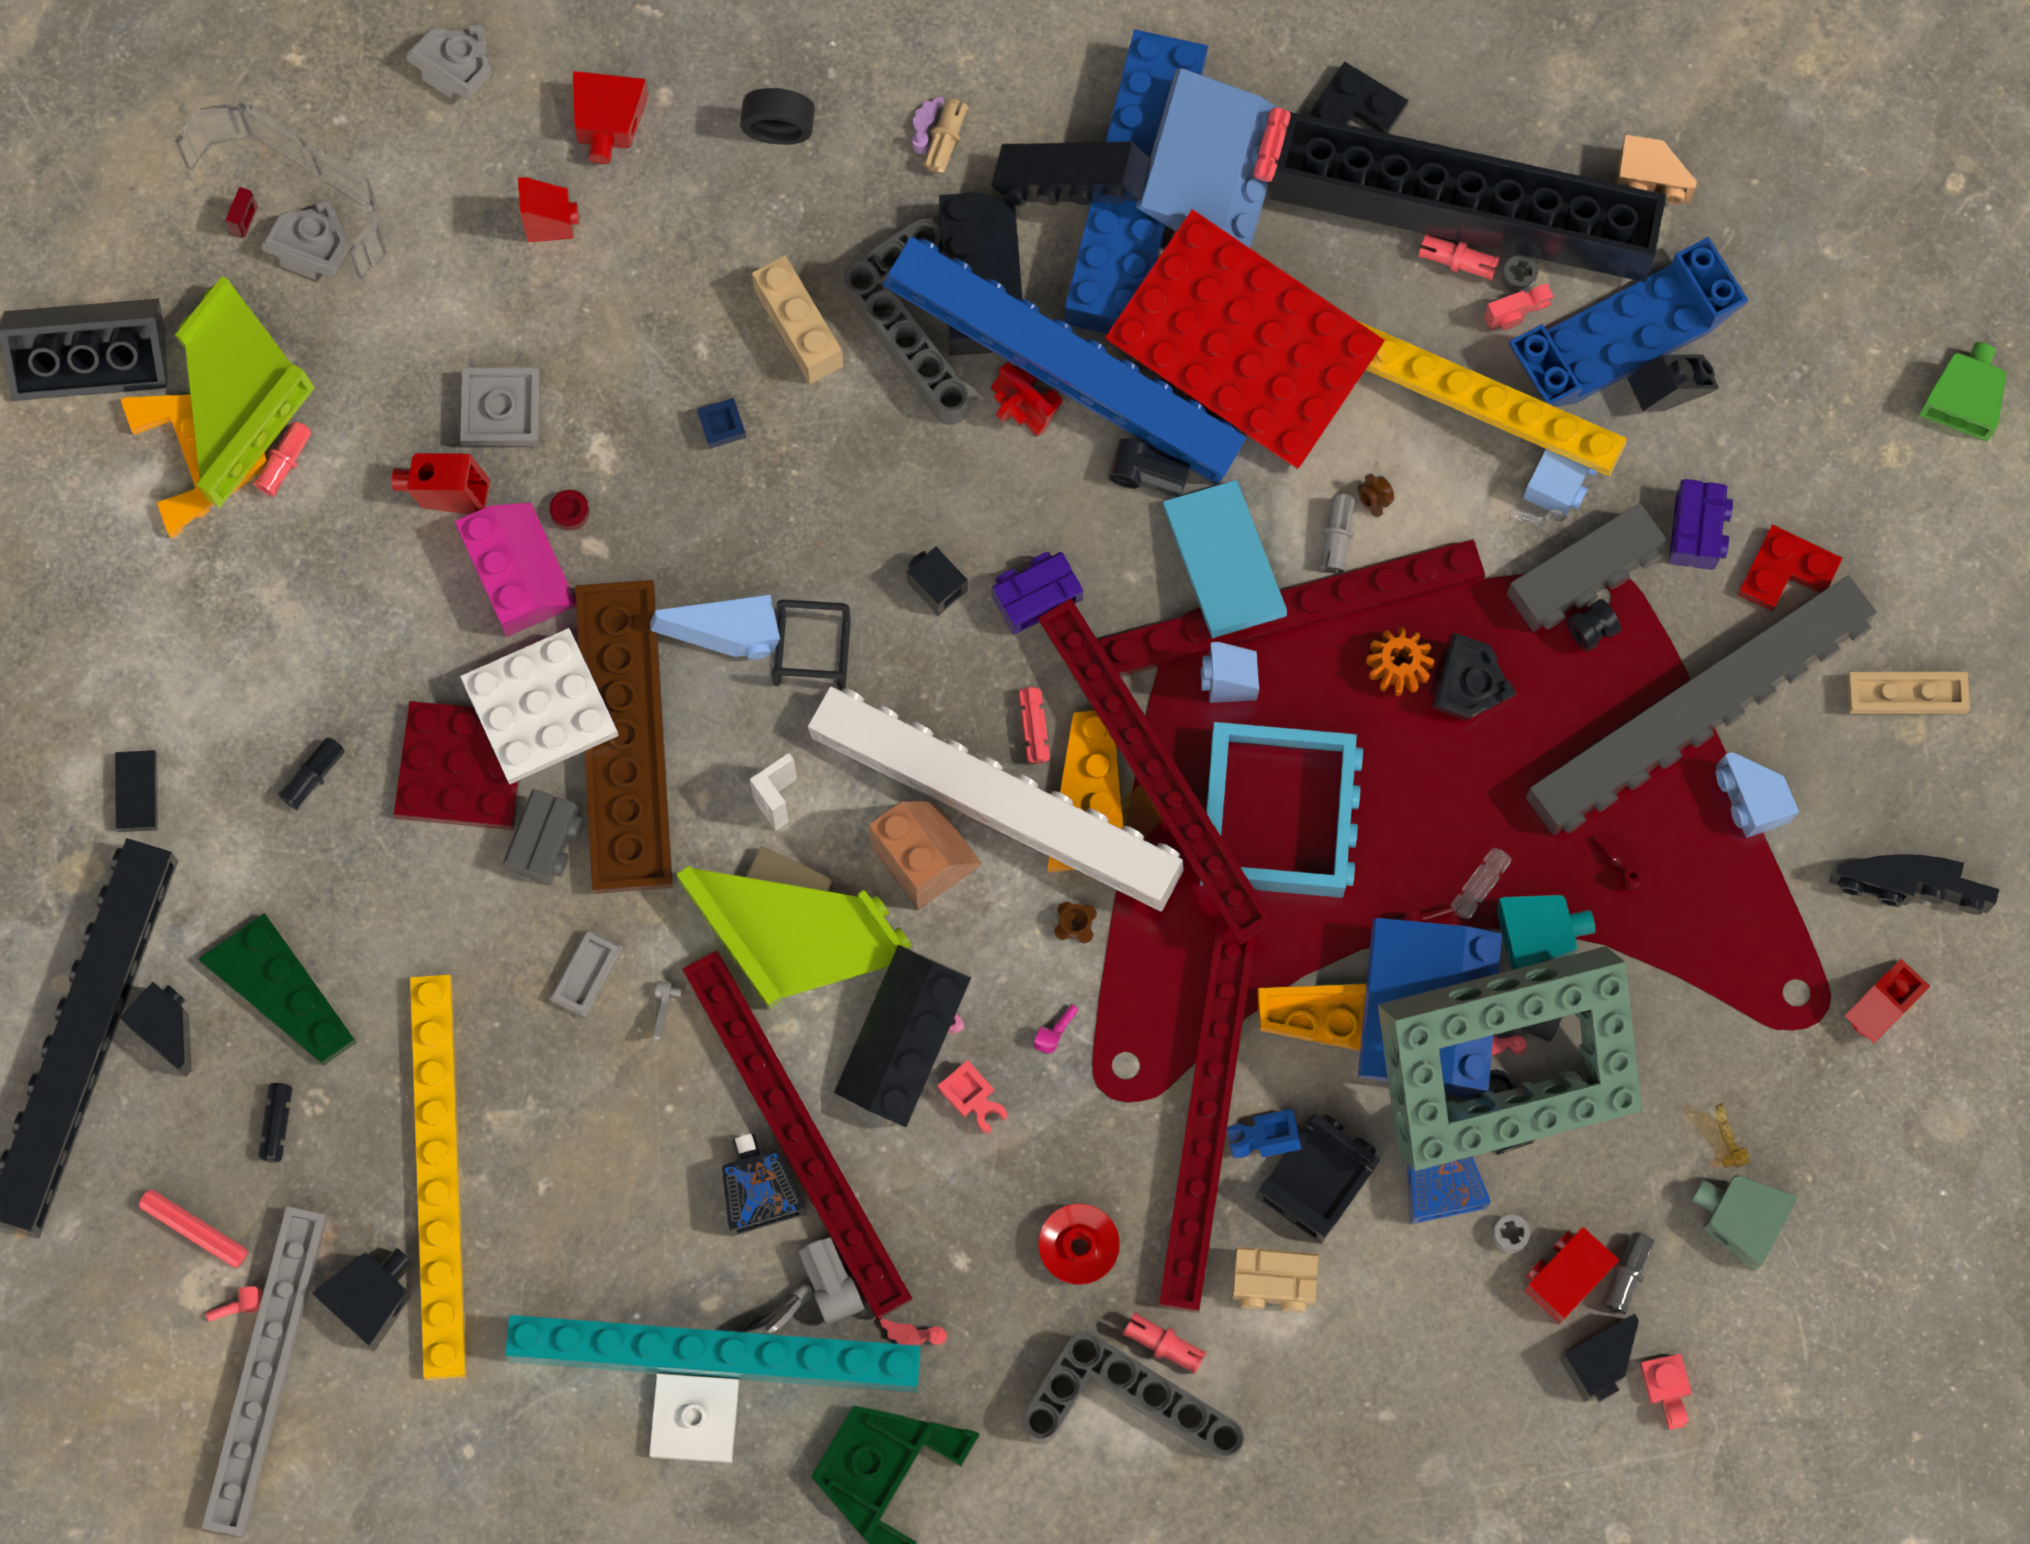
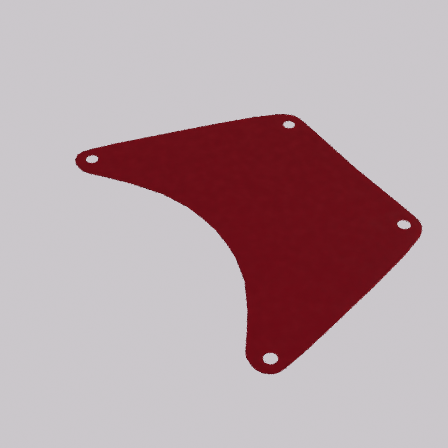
M1517 574L1485 578L1480 581L1238 645L1237 647L1256 651L1259 692L1256 701L1210 703L1209 690L1202 691L1200 673L1201 667H1203L1202 657L1209 655V653L1158 667L1146 718L1205 812L1214 722L1357 734L1356 747L1363 748L1361 771H1354L1353 785L1360 786L1358 810L1351 809L1350 822L1351 824L1358 825L1356 847H1349L1348 862L1355 863L1353 886L1346 885L1343 898L1255 890L1275 924L1256 935L1243 1020L1258 1010V988L1290 987L1308 974L1358 951L1370 948L1372 922L1375 918L1400 920L1407 912L1412 910L1421 911L1422 913L1451 905L1454 911L1453 915L1427 923L1468 926L1477 929H1500L1495 908L1500 898L1549 895L1564 896L1569 914L1591 910L1595 923V933L1575 937L1577 940L1605 945L1675 975L1764 1026L1786 1031L1808 1029L1821 1022L1830 1009L1831 992L1822 964L1763 832L1746 838L1743 829L1738 828L1734 823L1731 814L1732 803L1727 791L1723 792L1718 785L1716 765L1727 753L1715 728L1712 729L1714 735L1699 747L1694 748L1691 743L1680 751L1682 757L1671 766L1662 769L1658 765L1648 772L1650 778L1635 790L1631 791L1627 786L1616 794L1618 800L1604 811L1598 812L1595 808L1584 815L1586 821L1569 834L1563 829L1553 836L1526 799L1532 786L1691 681L1666 630L1644 593L1630 578L1615 589H1610L1609 586H1606L1611 594L1609 606L1615 612L1620 622L1621 632L1612 638L1603 637L1599 641V645L1589 652L1583 651L1577 645L1566 623L1567 619L1574 614L1588 612L1589 606L1580 610L1577 606H1574L1564 613L1565 619L1553 628L1546 630L1543 626L1532 632L1507 596L1510 584L1524 575ZM1201 608L1191 610L1182 617L1202 612ZM1403 627L1406 631V638L1410 639L1412 634L1418 632L1420 638L1417 645L1428 643L1431 646L1430 652L1426 656L1434 659V665L1427 670L1430 674L1427 683L1418 681V690L1414 693L1409 691L1404 685L1402 694L1397 696L1394 692L1395 686L1391 684L1387 690L1381 691L1380 684L1383 678L1377 680L1370 679L1369 674L1374 667L1366 664V658L1368 655L1373 654L1370 649L1371 643L1374 640L1382 642V633L1388 630L1396 638L1398 629ZM1452 633H1457L1490 645L1497 657L1496 662L1505 679L1510 681L1516 692V695L1467 721L1430 708L1434 696L1430 694L1438 660L1440 656L1445 654L1449 635ZM1400 657L1397 661L1394 660L1393 664L1400 667L1407 660L1404 657ZM1240 742L1228 743L1221 837L1240 867L1334 875L1342 765L1341 751ZM1136 776L1134 777L1126 826L1140 832L1144 836V841L1156 847L1159 843L1175 849L1180 854L1178 858L1183 859L1184 871L1162 912L1118 890L1115 893L1098 1001L1092 1071L1097 1087L1110 1099L1124 1103L1141 1102L1158 1097L1167 1091L1196 1063L1219 912L1204 885H1200L1199 877ZM1596 837H1604L1607 840L1615 838L1619 844L1627 846L1628 852L1633 854L1632 868H1637L1642 874L1638 888L1629 891L1624 887L1622 873L1618 867L1610 864L1607 856L1594 843ZM1794 979L1805 982L1810 989L1809 1001L1802 1006L1788 1004L1783 996V988L1786 983ZM1129 1052L1138 1058L1140 1070L1135 1077L1121 1079L1113 1072L1112 1062L1120 1053Z

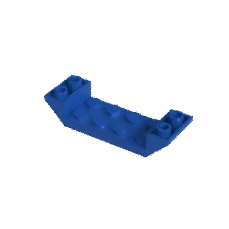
M1707 237L1676 253L1671 265L1649 276L1646 283L1640 281L1548 330L1541 324L1510 340L1508 344L1545 403L1555 407L1576 404L1635 373L1660 355H1669L1709 334L1748 302V298L1710 238Z

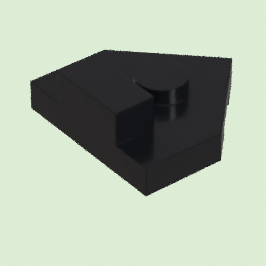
M1457 633L1449 635L1445 654L1439 657L1430 694L1434 695L1431 709L1467 721L1516 695V692L1510 681L1505 679L1496 662L1497 657L1490 645Z

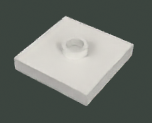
M657 1374L650 1458L733 1464L739 1379Z

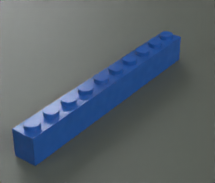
M912 236L909 238L883 283L884 287L1166 456L1190 463V470L1215 485L1225 477L1247 438L1240 434V431L1226 420H1217L1207 414L1205 407L1191 399H1186L1185 401L1172 393L1173 389L1165 382L1158 379L1150 380L1140 374L1139 368L1125 359L1117 360L1106 353L1105 347L1091 339H1086L1085 341L1072 333L1073 329L1065 322L1058 319L1050 320L1040 314L1039 308L1025 299L1017 300L1005 293L1006 289L1000 283L992 279L984 280L972 273V268L965 262L955 258L950 260L940 254L939 249L926 239L919 238L917 240Z

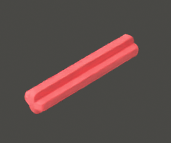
M153 1189L147 1190L141 1198L139 1207L232 1267H240L246 1259L248 1251L245 1247Z

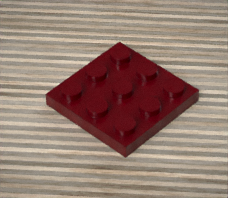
M409 701L394 808L395 819L514 830L520 780L509 784L475 708Z

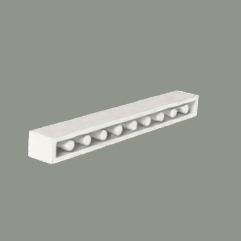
M830 686L808 725L813 740L1162 912L1184 871L1183 859L1178 858L1180 854L1175 849L1159 843L1156 847L1144 841V836L1131 827L1123 826L1122 829L1107 823L1109 819L1102 813L1088 808L1085 812L1073 806V801L1062 793L1052 791L1050 795L1038 789V784L1031 778L1022 774H1017L1014 777L1002 771L1003 767L991 758L983 756L979 760L967 754L968 749L954 740L947 739L945 743L933 737V732L919 723L913 722L910 726L898 720L899 716L885 706L878 705L877 708H874L864 703V698L858 693L847 688H843L841 692Z

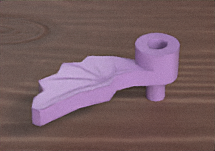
M942 96L935 98L933 101H925L921 108L915 110L916 116L912 120L916 134L912 138V146L917 154H924L929 150L927 133L928 129L934 126L936 115L944 103Z

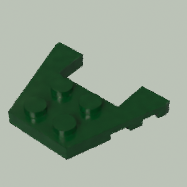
M853 1405L811 1478L867 1544H917L913 1539L882 1522V1516L923 1447L930 1449L961 1468L980 1434L973 1430L945 1426V1424L921 1421L898 1414Z

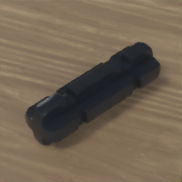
M271 1083L268 1086L267 1100H270V1105L265 1106L261 1138H265L264 1143H260L258 1157L260 1160L269 1163L281 1162L283 1158L284 1145L280 1144L281 1140L285 1141L290 1111V1108L286 1107V1103H291L293 1091L290 1085L284 1083Z

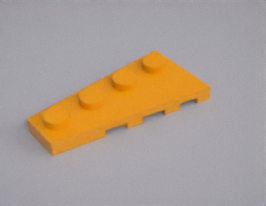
M1095 711L1074 712L1060 793L1069 797L1073 801V806L1085 812L1088 808L1094 809L1109 819L1107 823L1122 829L1123 815L1116 744ZM1049 856L1048 872L1076 870Z

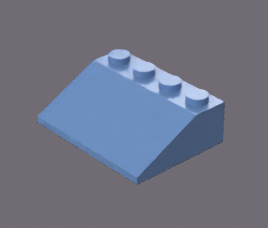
M1183 68L1176 69L1151 153L1141 200L1137 201L1136 208L1176 232L1193 209L1250 248L1269 182L1255 179L1253 177V170L1258 159L1257 156L1264 130L1267 126L1269 113L1276 106L1258 95Z

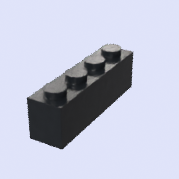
M1133 142L1002 144L991 186L1004 197L1006 202L1016 206H1023L1026 202H1040L1051 206L1057 205L1059 202H1073L1079 205H1090L1091 202H1107L1113 205H1122L1124 201L1141 200L1151 159Z

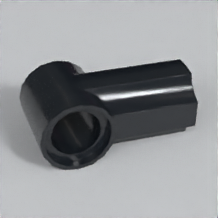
M1120 439L1107 477L1111 482L1122 487L1137 489L1143 486L1180 497L1191 464L1154 453L1149 446L1132 439Z

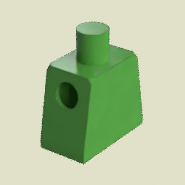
M1976 342L1973 344L1969 357L1955 353L1922 407L1919 416L1988 442L1999 423L2007 375L2003 369L1991 365L1996 352L1995 348L1983 342Z

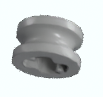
M1509 1214L1503 1216L1495 1224L1492 1231V1240L1495 1246L1505 1253L1521 1251L1530 1238L1528 1223L1518 1215ZM1506 1224H1512L1514 1230H1521L1522 1237L1518 1236L1516 1239L1517 1244H1511L1509 1238L1501 1237L1500 1231L1504 1232L1506 1230Z

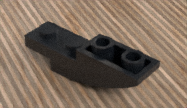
M1911 854L1875 856L1840 865L1831 875L1829 882L1838 885V889L1843 893L1860 896L1862 893L1878 897L1877 901L1881 904L1891 907H1900L1901 904L1907 905L1916 892L1920 893V898L1932 903L1951 902L1959 905L1958 908L1961 911L1974 915H1980L1982 912L1988 913L1996 904L2000 890L1961 878L1964 867L1963 862L1941 857Z

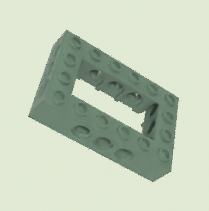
M1606 946L1378 1004L1397 1152L1414 1171L1642 1111L1626 963ZM1575 1014L1580 1019L1582 1044L1579 1045V1052L1584 1056L1587 1081L1577 1072L1565 1071L1559 1073V1077L1534 1084L1527 1081L1521 1083L1522 1087L1496 1094L1492 1091L1485 1092L1484 1097L1458 1104L1454 1101L1446 1103L1439 1053L1440 1048Z

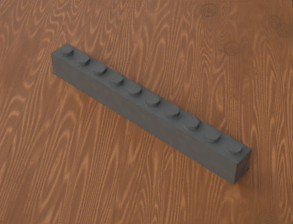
M1847 575L1532 786L1526 796L1527 801L1553 836L1563 829L1567 834L1571 833L1586 821L1584 815L1595 808L1598 812H1602L1618 800L1616 796L1618 792L1627 786L1633 791L1644 784L1650 778L1648 772L1660 765L1662 769H1666L1682 757L1680 753L1682 749L1691 743L1694 748L1705 743L1714 735L1712 732L1713 728L1722 722L1726 726L1735 723L1746 713L1743 708L1754 701L1761 705L1777 693L1775 688L1777 685L1785 680L1789 684L1794 683L1809 671L1807 665L1816 659L1823 663L1834 656L1840 650L1838 644L1849 637L1854 642L1872 629L1870 622L1877 611L1851 577Z

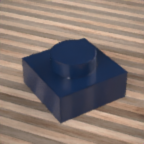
M734 398L697 409L709 449L746 438Z

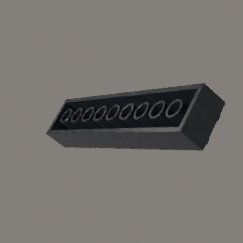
M1290 112L1291 116L1286 128L1275 172L1271 200L1647 282L1656 253L1666 200L1665 194Z

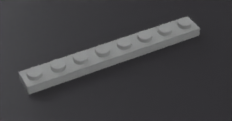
M286 1206L202 1524L204 1530L245 1538L328 1219L325 1214Z

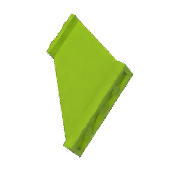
M221 276L217 283L205 292L201 303L191 315L184 318L179 330L175 334L186 350L200 479L196 485L206 499L218 508H221L315 389L305 371L289 361L230 281L224 276Z
M690 865L676 874L681 886L769 1010L782 1002L783 998L888 968L898 944L908 949L912 947L911 942L902 929L898 927L893 930L885 919L889 912L876 894L870 898L865 890L860 892L858 896L701 870L691 868Z

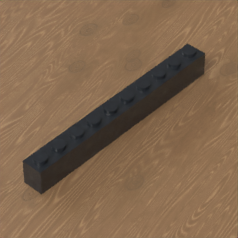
M126 838L123 848L118 847L113 855L111 870L114 871L109 885H104L99 893L97 907L100 910L95 923L90 922L85 930L83 944L86 947L81 960L76 959L71 968L69 982L72 985L67 998L62 997L57 1005L55 1020H58L56 1028L53 1035L49 1034L46 1037L41 1050V1057L44 1058L39 1073H33L28 1083L27 1096L30 1097L25 1111H19L15 1118L12 1132L16 1135L10 1150L5 1149L0 1158V1226L40 1238L118 1027L120 1017L122 1016L177 867L178 860L171 851Z

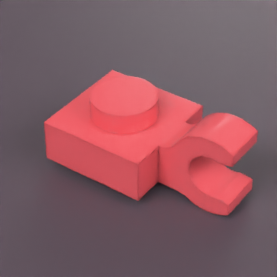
M1676 1354L1641 1362L1640 1369L1650 1405L1662 1402L1669 1430L1685 1427V1424L1689 1421L1681 1398L1690 1396L1692 1392L1682 1355Z

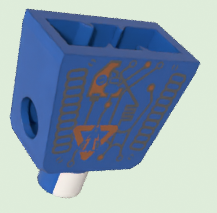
M1472 1156L1414 1171L1407 1164L1411 1225L1485 1210L1491 1203Z

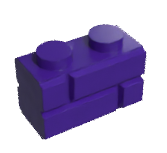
M1691 479L1680 481L1676 489L1668 563L1671 565L1693 566L1694 568L1713 570L1716 568L1720 558L1726 559L1729 536L1722 535L1724 521L1730 522L1733 510V499L1726 498L1728 488L1726 484L1703 483L1702 481Z
M1050 552L1042 553L1031 560V567L1019 573L1012 569L996 578V584L992 586V598L1013 635L1039 623V617L1070 598L1075 604L1083 601V588L1063 552L1053 556Z

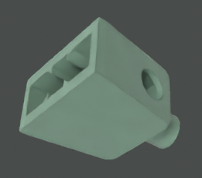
M1734 1175L1724 1191L1702 1180L1692 1201L1712 1212L1704 1227V1231L1748 1267L1756 1271L1764 1263L1798 1197L1745 1177Z

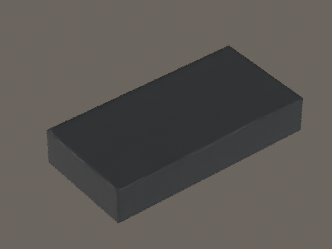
M155 750L115 752L116 830L118 832L158 830L157 753Z

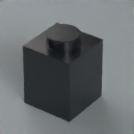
M937 546L928 553L926 551L920 552L908 564L907 583L938 616L968 591V579Z

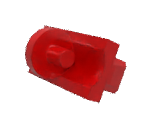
M1007 362L1000 367V374L991 386V389L996 393L994 399L1001 405L995 416L1001 422H1005L1012 417L1019 425L1024 423L1038 437L1045 432L1063 400L1054 389L1048 388L1039 394L1032 387L1038 378L1018 366L1013 367Z

